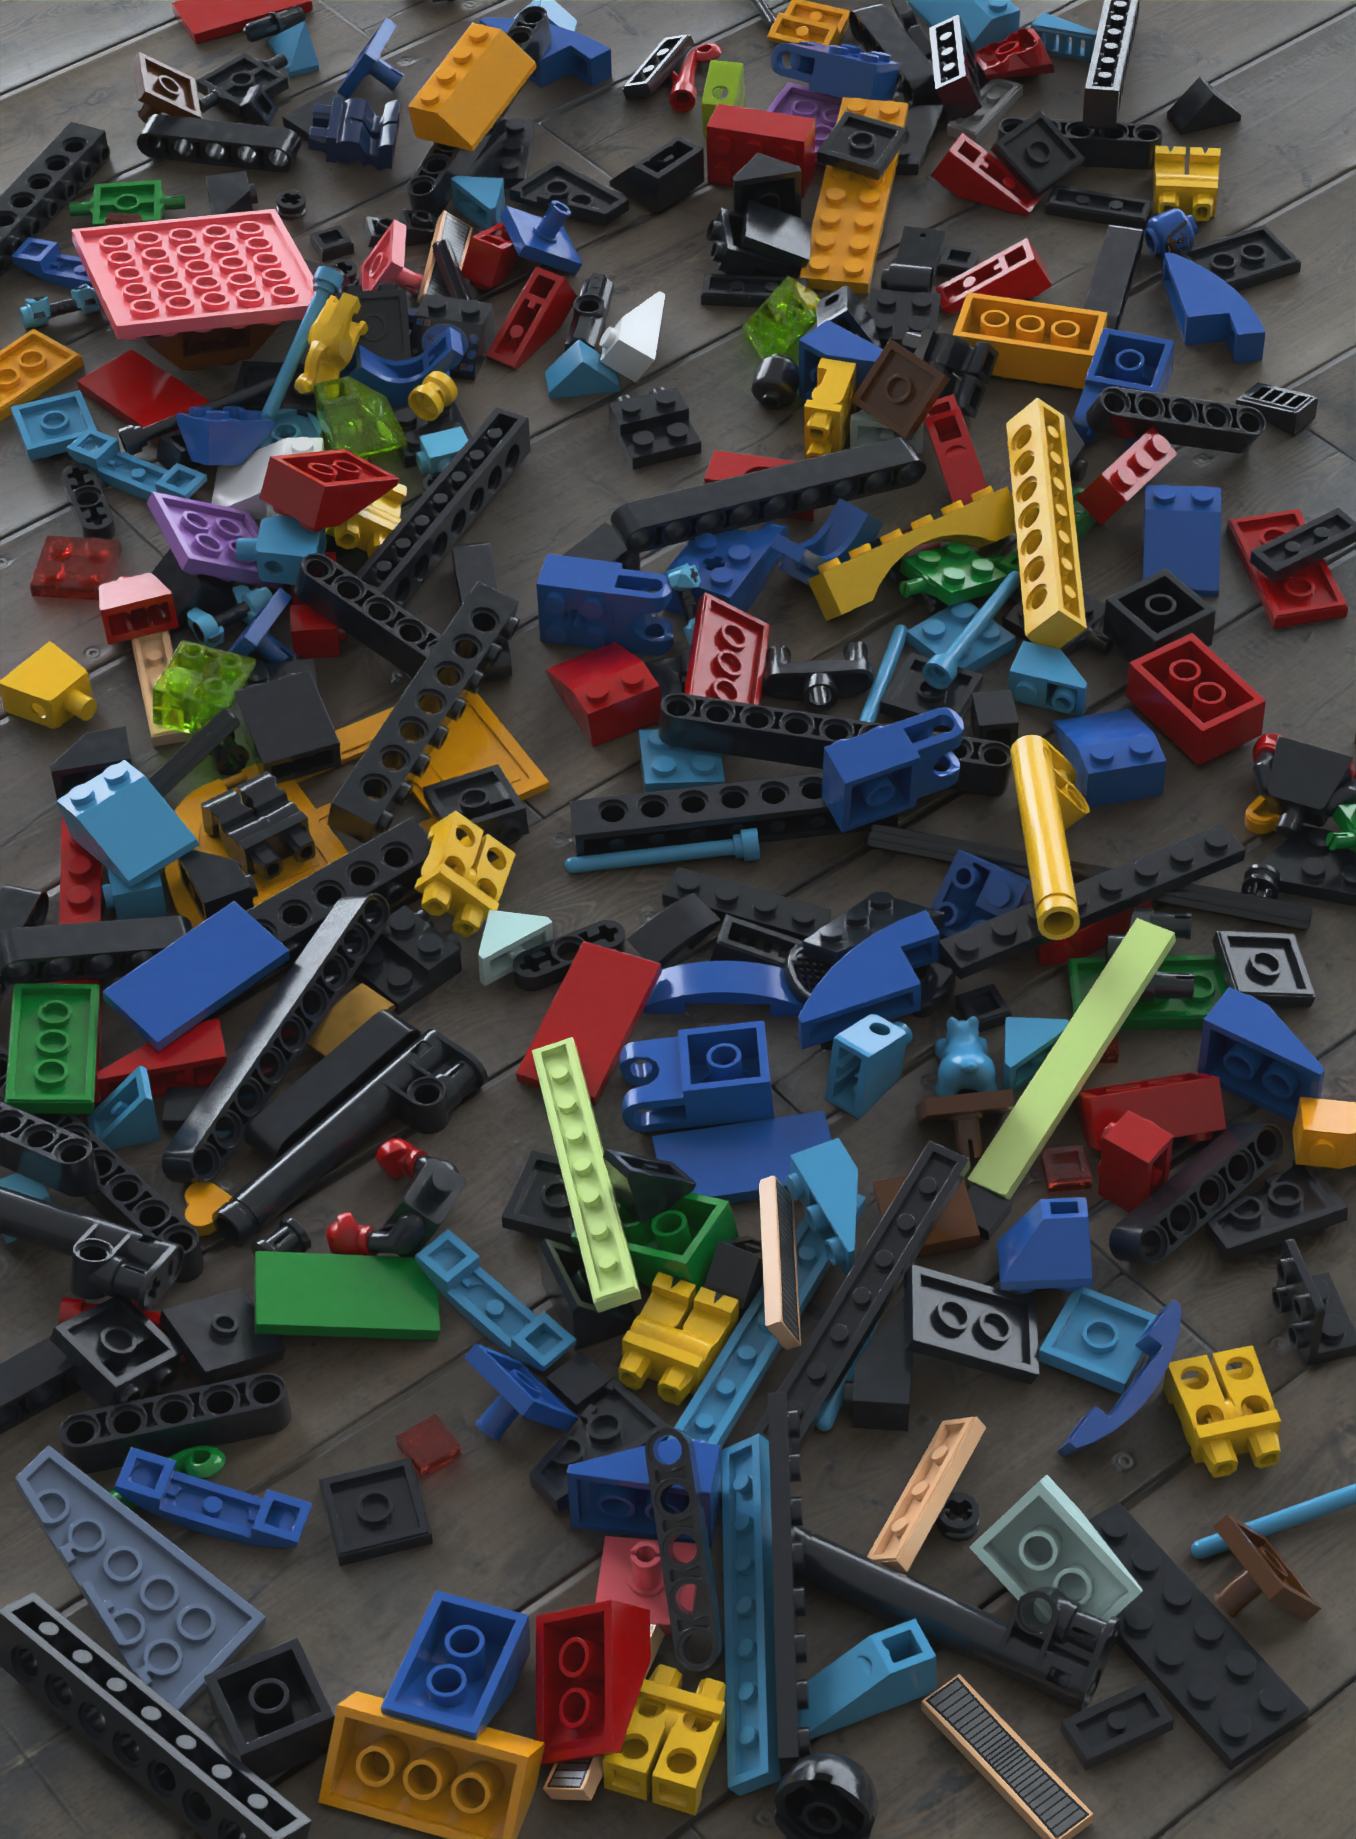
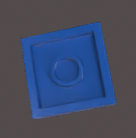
M385 18L354 61L337 93L348 99L365 75L368 76V74L387 86L391 91L396 88L404 74L380 58V53L397 26L395 23Z
M556 200L552 201L543 218L509 206L505 207L500 218L519 256L574 275L577 274L582 266V262L563 226L565 220L571 214L570 209L565 204Z
M279 588L246 626L212 673L225 682L246 657L254 652L270 664L284 662L286 658L296 655L295 652L289 650L269 634L271 631L269 628L292 597Z
M476 1343L464 1357L500 1393L481 1418H478L475 1422L476 1426L491 1439L499 1442L503 1433L519 1413L525 1418L566 1433L569 1432L579 1419L521 1361Z

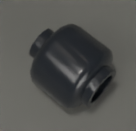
M773 354L763 358L758 362L751 386L753 396L768 409H779L780 407L791 405L796 399L800 383L799 367L790 357L783 354Z

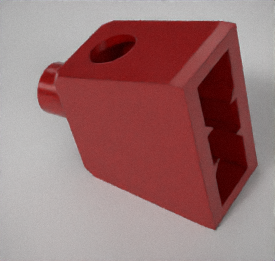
M152 573L133 577L123 576L116 581L99 586V608L108 645L179 628L172 592Z

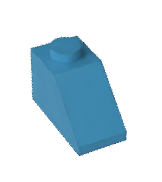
M107 868L110 884H104L102 887L107 909L115 908L117 920L167 915L159 870L130 887Z

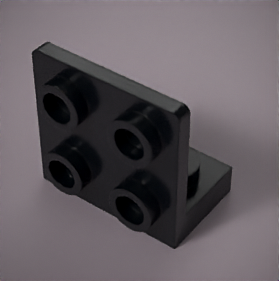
M1284 1240L1281 1258L1276 1261L1278 1279L1277 1286L1272 1288V1300L1277 1313H1284L1288 1322V1335L1292 1347L1295 1350L1300 1349L1307 1366L1356 1356V1330L1329 1272L1311 1276L1295 1240Z

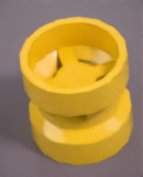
M433 371L423 380L422 385L417 386L409 394L408 404L416 416L425 421H433L443 412L444 407L449 406L456 399L458 390L454 381L448 375L440 371Z

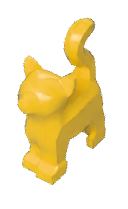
M343 292L340 300L333 295L327 299L326 305L309 331L307 341L310 349L306 357L304 373L296 379L294 384L295 389L299 393L305 394L311 391L314 394L328 397L329 399L336 398L339 389L340 372L352 359L360 336H365L368 331L365 321L361 320L360 323L351 321L353 314H358L361 307L358 297Z

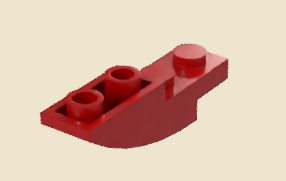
M952 394L937 399L924 419V424L951 502L954 503L961 500L965 506L973 502L971 494L987 486L960 407H958L955 396Z

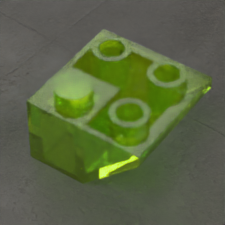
M790 276L773 291L771 296L742 326L761 360L773 354L788 356L799 345V339L817 327V303L820 298L815 292Z
M350 376L314 384L317 419L332 450L346 449L361 457L408 446L404 432L386 396Z
M181 640L153 687V723L187 733H192L203 727L222 708L230 710L235 701L234 691L242 689L255 667L256 659Z

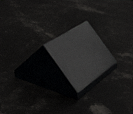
M757 153L733 177V211L744 214V208L750 199L801 218L800 167Z
M171 548L151 572L172 592L179 628L171 629V631L189 626L187 613L194 607L214 617L237 605L232 593L233 586L231 582H226L209 575L188 574L179 566Z
M544 1239L539 1244L542 1285L564 1329L576 1338L574 1350L577 1351L626 1334L637 1317L630 1302L598 1313L593 1302L581 1250Z

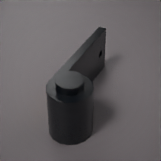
M904 226L896 262H891L889 269H883L881 289L932 293L945 230Z

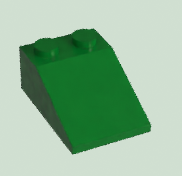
M689 1193L642 1224L617 1203L636 1278L651 1287L658 1272L695 1284L697 1295L700 1288L704 1287L718 1241L739 1237L731 1206L727 1200ZM575 1229L571 1239L574 1244L580 1246Z

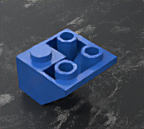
M224 406L223 411L212 410L210 407H190V413H176V421L191 461L208 466L242 465L275 428V420L261 417V411L245 410L244 407Z
M958 850L931 906V909L944 912V928L939 929L938 932L949 937L1029 904L1030 901H1034L1031 881L996 864Z
M1086 1197L1040 1199L997 1241L1000 1290L1030 1293L1035 1289L1057 1288L1060 1291L1071 1292L1082 1287H1093Z

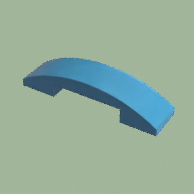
M92 428L85 430L67 447L68 454L78 463L90 465L99 479L123 492L145 500H149L152 492L189 499L207 481L206 474L176 463L170 470H167L120 451L118 439Z
M449 1229L415 1255L418 1265L443 1296L482 1334L521 1362L544 1372L576 1345V1338L548 1314L542 1312L537 1316L479 1266L480 1256Z

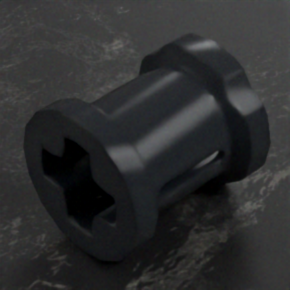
M234 731L223 741L222 745L219 744L209 754L215 759V768L221 775L232 776L239 773L241 769L245 768L249 760L247 750L242 745L236 743ZM228 755L233 761L232 764L227 760Z
M288 1217L283 1218L279 1223V1228L264 1240L257 1239L251 1244L254 1257L255 1251L305 1253L311 1248V1240L304 1228L296 1220Z

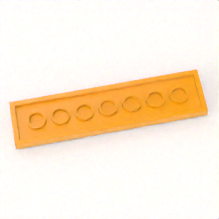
M843 97L837 122L845 111H849L905 128L908 117V103ZM900 150L879 180L826 165L811 228L810 260L806 268H802L800 278L808 279L809 289L836 291L842 286H849L853 293H869Z

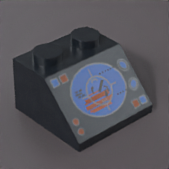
M425 294L414 317L410 342L411 359L426 351L451 327L461 334L463 357L454 369L449 370L450 377L475 380L486 358L485 355L495 339L493 304Z

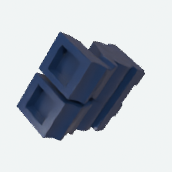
M334 96L332 106L314 104V127H310L309 150L326 151V162L336 163L338 159L341 162L352 163L360 160L362 166L373 165L379 171L382 169H392L400 122V100L390 101L385 104L382 116H376L365 99L352 98L344 101L343 96Z

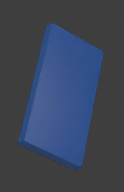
M233 901L102 991L103 1000L157 1051H160L290 959L289 949Z
M824 1111L656 1135L652 1136V1146L655 1159L673 1162L697 1183L691 1193L727 1200L730 1204L759 1200L760 1180L775 1175L790 1195L786 1185V1176L790 1174V1155L831 1141L832 1139Z

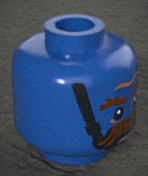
M1173 208L1150 218L1147 229L1144 230V239L1149 251L1153 255L1158 254L1164 258V253L1176 254V252L1192 248L1194 245V235L1198 233V228L1191 215L1186 216L1182 210Z

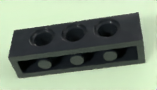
M958 14L929 28L935 90L951 121L959 118H968L982 108L975 45Z

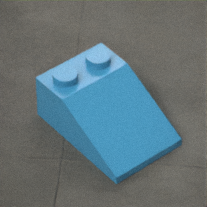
M126 760L109 766L100 775L85 784L74 787L68 794L56 800L71 838L130 887L199 846L197 838L149 780Z

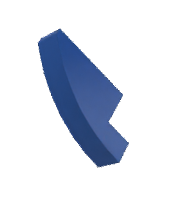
M484 17L480 19V24L502 29L507 33L515 19ZM550 25L552 42L528 79L543 88L572 73L590 86H594L612 77L611 49L578 32Z
M1164 253L1162 283L1184 345L1226 341L1234 363L1261 361L1266 332L1248 302L1233 287L1204 267L1174 253Z
M926 910L901 919L874 933L851 949L827 972L814 988L798 1016L799 1045L802 1050L833 1040L837 1034L870 1014H877L890 1021L921 1010V983L913 969L939 961L938 941L940 940V934Z

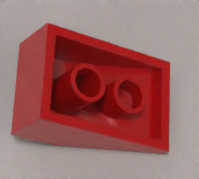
M346 449L270 456L259 499L272 505L274 512L300 521L301 527L319 532L322 531V528L340 526L396 487L399 478Z
M617 642L545 669L547 677L592 747L659 721L662 701L659 684L644 662Z
M611 1599L536 1615V1740L545 1743L541 1767L620 1753L651 1660L649 1609Z

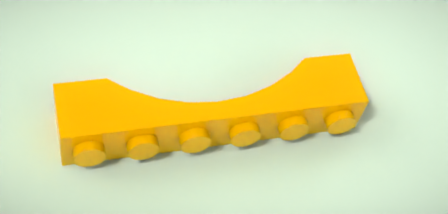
M990 485L971 494L973 502L965 506L961 500H958L941 508L943 516L933 520L931 514L911 522L910 525L913 530L908 533L902 534L899 528L879 537L882 545L874 549L867 543L849 551L851 559L842 564L837 557L817 566L820 574L808 579V582L826 621L872 601L880 583L890 568L905 553L916 546L944 541L960 542L972 547L982 548L1015 533L1014 504L1008 487L1006 486L994 492Z

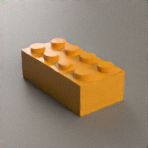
M967 292L953 335L967 341L973 348H975L976 342H989L999 353L991 374L993 376L1034 381L1040 384L1047 383L1067 386L1073 389H1084L1085 378L1101 334L1107 326L1108 312Z

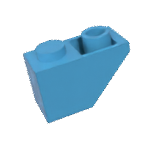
M1023 641L1009 671L1008 690H1011L1013 700L1076 716H1084L1088 683L1062 650Z

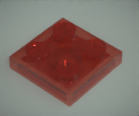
M47 535L30 582L32 596L99 600V586L112 582L122 552L120 540Z

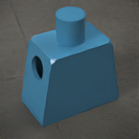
M291 516L265 517L261 520L258 538H237V560L257 561L259 578L263 582L295 585L303 558L313 553L325 555L327 545L326 529L322 528V531L319 532L307 530L300 526V521Z
M870 1014L837 1034L833 1039L825 1100L858 1119L862 1118L899 1080L902 1073L905 1049L913 1038L910 1028L903 1022L896 1021L891 1023L877 1014Z

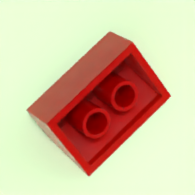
M1198 1071L1080 1090L1073 1101L1087 1145L1096 1150H1102L1099 1141L1105 1128L1111 1122L1117 1123L1128 1110L1143 1119L1153 1121L1159 1128L1174 1135L1173 1138L1187 1136L1188 1142L1213 1139V1131L1226 1129L1219 1077Z

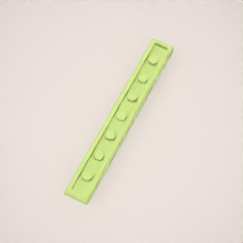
M1138 918L1135 920L967 1179L969 1187L972 1183H975L1008 1200L1011 1199L1175 944V932Z
M571 1037L532 1050L596 1310L599 1313L642 1299L616 1197L603 1160L604 1151L574 1039Z

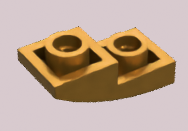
M361 983L329 1010L306 1045L322 1057H326L377 1012L384 1009L393 1012L396 1007L393 1003Z

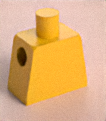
M50 641L0 680V694L4 711L52 729L59 728L74 715L87 721L94 716L97 710V701L93 699L89 674L86 669Z

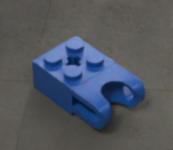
M812 41L798 42L797 44L781 43L774 48L771 54V67L775 73L780 76L810 83V91L838 98H862L880 101H893L901 63L890 61L891 55L876 51H872L871 54L860 52L861 48L854 45L828 46ZM786 51L791 53L790 69L786 68L782 63V56Z
M1108 328L1103 329L1073 418V426L1084 443H1091L1097 434L1087 424L1086 412L1105 388L1120 387L1161 394L1166 393L1173 373L1174 340ZM1128 438V446L1126 450H1128L1136 441H1138V439Z
M768 521L760 529L753 531L735 529L714 535L703 533V535L695 537L694 540L688 541L666 571L686 563L689 566L695 565L701 580L698 587L691 589L696 604L698 599L706 592L746 612L764 589L767 577L780 562L779 559L782 553L770 547L777 533L788 538V527ZM672 588V598L665 610L684 616L680 605L681 602H679L675 589Z
M547 554L536 583L540 641L595 649L617 642L631 653L650 656L664 655L670 650L674 644L672 624L666 618L650 614L663 611L672 598V587L667 576L658 573L623 569L622 563ZM648 636H660V637H658V638H650V637H648Z
M937 708L887 726H877L867 733L849 739H840L824 747L822 798L841 832L843 833L914 808L918 798L954 785L959 778L960 763L952 750L958 748L963 740L964 723L962 718L950 708ZM940 725L948 726L952 729L950 732H944L936 736L932 734L934 728ZM939 764L945 766L948 770L940 772L933 770V768Z
M764 1021L678 1030L679 1037L635 1041L625 1045L620 1052L619 1068L624 1079L633 1086H640L629 1090L622 1102V1119L632 1131L652 1132L775 1118ZM638 1060H643L648 1063L636 1064L634 1062ZM640 1109H651L645 1113L637 1112Z

